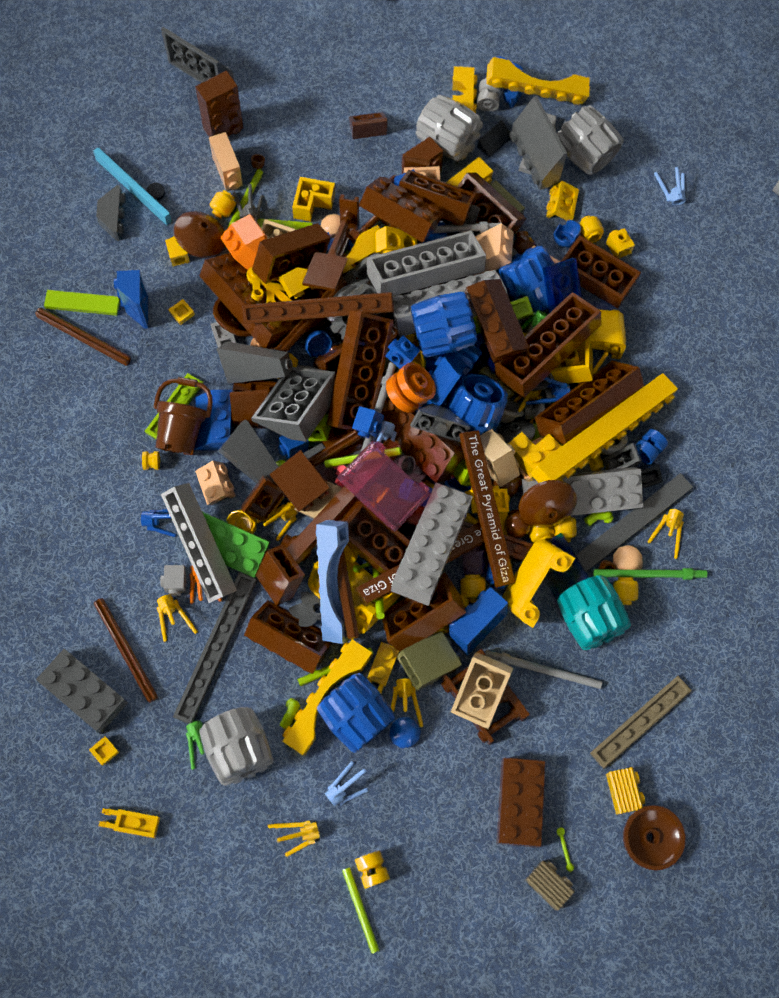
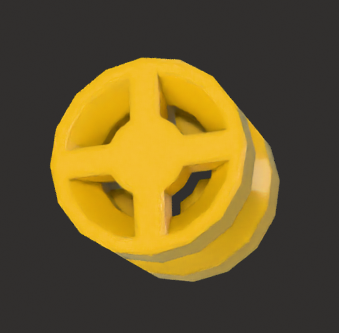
M143 451V470H148L149 468L154 470L160 469L159 451H154L153 453Z

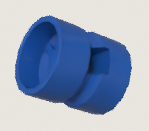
M649 429L642 437V440H639L636 444L642 462L647 465L652 464L658 457V454L668 446V441L657 430Z

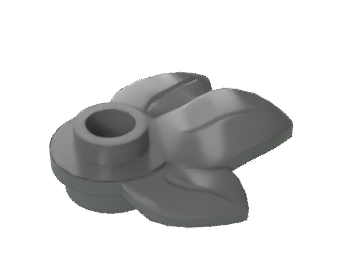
M301 592L302 603L290 607L289 611L295 618L299 619V626L310 627L317 620H321V613H316L317 610H320L321 603L315 594Z

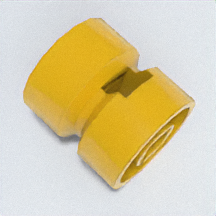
M380 850L355 859L358 871L363 873L361 880L365 889L390 879L387 869L382 867L384 860ZM375 868L376 874L371 875L370 869Z

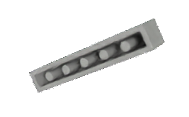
M190 484L175 486L162 493L163 501L208 602H213L237 591Z

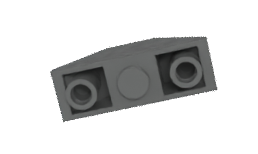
M116 185L97 201L96 213L99 225L116 241H120V234H123L124 229L121 219L125 217L122 204L126 203V194L122 192L120 185Z
M434 404L420 408L410 424L413 428L461 442L459 434L468 432L470 429L469 424L461 420L449 409Z

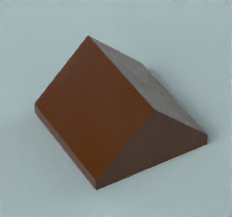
M383 112L349 116L353 140L387 135V117Z
M263 475L242 504L241 510L265 523L270 519L286 495L275 482Z

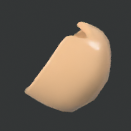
M327 215L322 220L321 227L326 232H329L331 238H335L340 226V215Z
M625 545L619 547L613 554V564L616 569L641 570L643 567V556L637 548Z

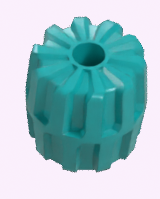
M598 575L582 580L565 590L557 599V604L568 629L583 650L598 648L604 642L609 643L613 641L614 637L621 636L625 633V630L631 627L630 619L619 595L605 576Z

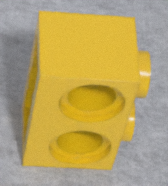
M385 226L375 231L376 253L383 254L417 245L416 238L400 229Z

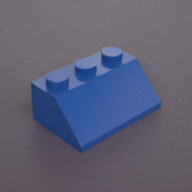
M140 270L117 271V278H114V288L117 290L118 299L120 298L121 307H124L126 313L143 328L148 329V293Z
M446 353L444 356L440 355L435 362L436 369L429 371L435 383L436 394L420 408L429 404L440 406L460 378L466 363L451 353Z
M231 390L210 391L213 397L211 416L202 422L194 450H219L232 434ZM204 393L196 397L195 407L207 411L208 397Z
M491 587L487 591L483 590L477 596V601L465 608L466 613L460 619L457 618L452 621L449 626L450 636L467 656L507 616L508 602Z

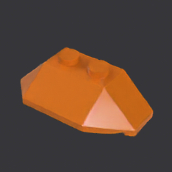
M251 214L232 223L221 236V240L233 258L247 270L253 267L260 241L267 239L266 234Z

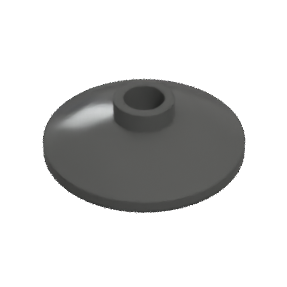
M514 419L510 423L503 424L498 430V433L502 435L507 444L521 432L531 441L535 436L533 424L524 419Z

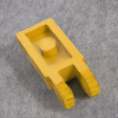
M383 642L379 646L367 677L371 684L372 682L379 684L377 690L380 693L386 687L399 653L393 646Z
M103 808L102 813L104 815H114L117 817L115 824L100 821V827L156 839L160 817L120 809L117 811Z

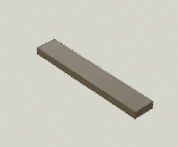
M679 676L675 677L591 751L590 754L604 769L692 690Z

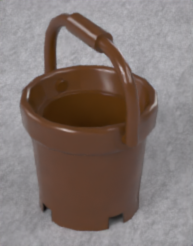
M182 377L169 379L162 383L155 395L153 406L157 413H159L155 448L168 452L193 455L201 424L206 418L211 416L213 397L208 387L198 382V380ZM172 383L200 387L206 392L208 397L207 411L190 405L159 401L161 393L167 385Z

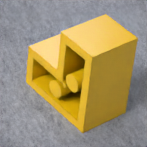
M300 177L292 206L293 219L311 222L314 207L332 210L335 198V183Z
M521 432L508 443L515 450L514 457L518 461L519 466L530 478H533L531 473L538 463L562 447L550 434L535 445Z

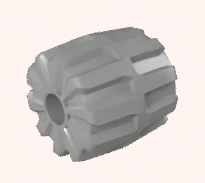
M438 95L432 98L422 110L416 125V136L421 141L431 137L443 150L444 156L454 161L464 160L468 156V152H472L475 148L474 143L481 136L479 130L483 127V122L480 116L463 104L444 95Z
M590 105L582 107L579 113L575 112L572 115V119L566 121L562 125V129L557 133L567 152V157L588 175L595 174L604 168L616 156L624 142L622 136L610 121Z
M240 707L221 713L207 721L200 729V736L207 759L222 785L237 784L246 777L252 778L256 776L257 772L265 771L268 768L267 766L273 763V756L266 734L254 710L251 708Z

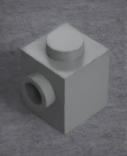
M164 565V575H161L160 585L166 593L172 596L186 593V568L184 565Z

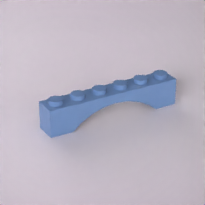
M326 520L316 524L322 640L343 644L351 639L347 637L337 573L340 556L349 542L348 522Z

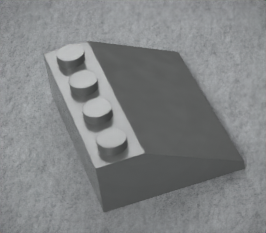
M165 27L161 28L169 63L201 83L226 70L234 80V75L230 68L225 67L219 61Z
M534 96L513 123L510 137L516 143L518 153L525 161L526 169L530 170L533 183L537 184L539 190L559 183L567 152L538 97Z
M293 367L292 372L278 380L252 416V421L289 439L307 442L330 408L336 372Z

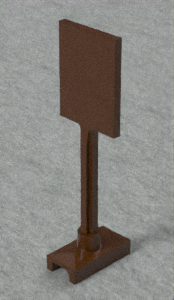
M341 194L339 198L340 226L328 254L315 252L302 282L303 286L336 291L348 258L336 255L347 228H355L357 230L360 226L359 197L350 200L345 199V195Z

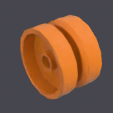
M407 363L386 381V391L390 400L403 412H415L436 394L435 383L431 375L424 367L417 363Z

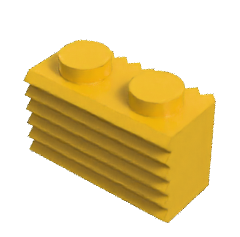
M633 767L606 774L616 815L633 812L643 807L645 798L643 793L639 792L637 784H640V779L637 771L634 772Z

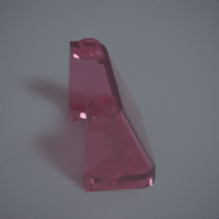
M373 440L337 478L380 520L396 532L431 495L429 492L430 488L422 481L420 483L415 482L386 455L385 450L387 448L380 441L375 442Z

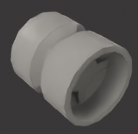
M487 78L480 82L477 106L480 110L493 112L499 108L501 87L495 88L487 85Z

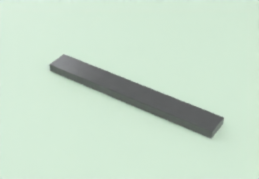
M681 473L645 500L642 508H635L574 556L575 560L569 569L579 579L689 492L693 486Z
M241 572L238 573L234 582L237 591L228 595L173 718L187 724L194 722L257 583L256 578Z

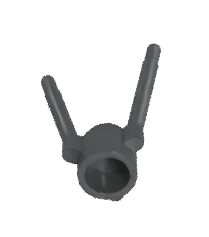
M248 184V204L242 209L238 196L233 191L232 194L235 197L240 218L251 214L256 221L260 219L263 195L260 196L256 208L252 203V184Z

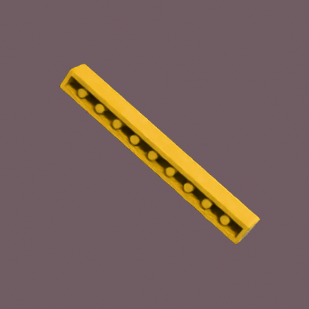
M662 373L538 463L531 475L538 483L548 480L563 481L562 479L565 477L569 479L575 474L578 467L580 469L585 467L589 463L590 458L596 459L602 453V449H609L615 443L614 440H621L627 434V431H633L640 424L641 420L645 422L650 418L652 412L657 413L662 409L664 403L668 405L675 398L674 394L678 388Z

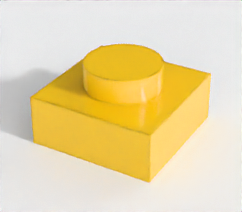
M183 299L168 309L169 313L180 325L195 315L194 311Z
M106 736L89 749L102 766L119 753Z

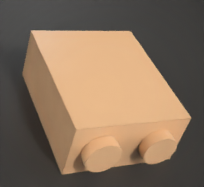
M226 132L209 137L212 157L226 191L237 190L240 186H243L241 171Z
M502 223L475 236L486 254L484 272L496 270L512 261L514 232Z

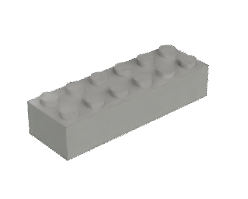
M467 231L368 257L367 275L377 293L393 292V296L484 272L486 254L472 231Z
M496 270L486 271L482 274L467 276L460 280H452L445 284L433 285L430 288L394 296V312L390 313L399 336L402 337L403 335L407 336L416 333L411 314V306L413 304L439 295L455 292L465 293L467 286L483 280L500 279Z
M628 467L575 473L569 479L567 477L562 479L572 486L577 496V504L571 515L643 507L641 469ZM534 478L522 479L523 494L529 488L538 484Z
M439 483L435 484L393 579L392 592L429 606L469 511L473 496Z

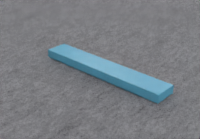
M96 148L93 151L96 160L166 225L172 222L170 213L100 148Z

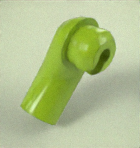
M611 511L589 514L584 518V521L588 526H591L597 520L611 523L614 517Z
M290 698L286 702L288 709L280 722V726L284 729L291 725L300 708L299 702L295 701L294 698Z

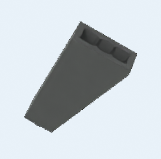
M225 342L217 348L228 384L286 377L293 371V363L288 352L233 342Z
M247 420L242 421L218 452L256 484L263 475L275 482L269 474L276 470L278 465Z

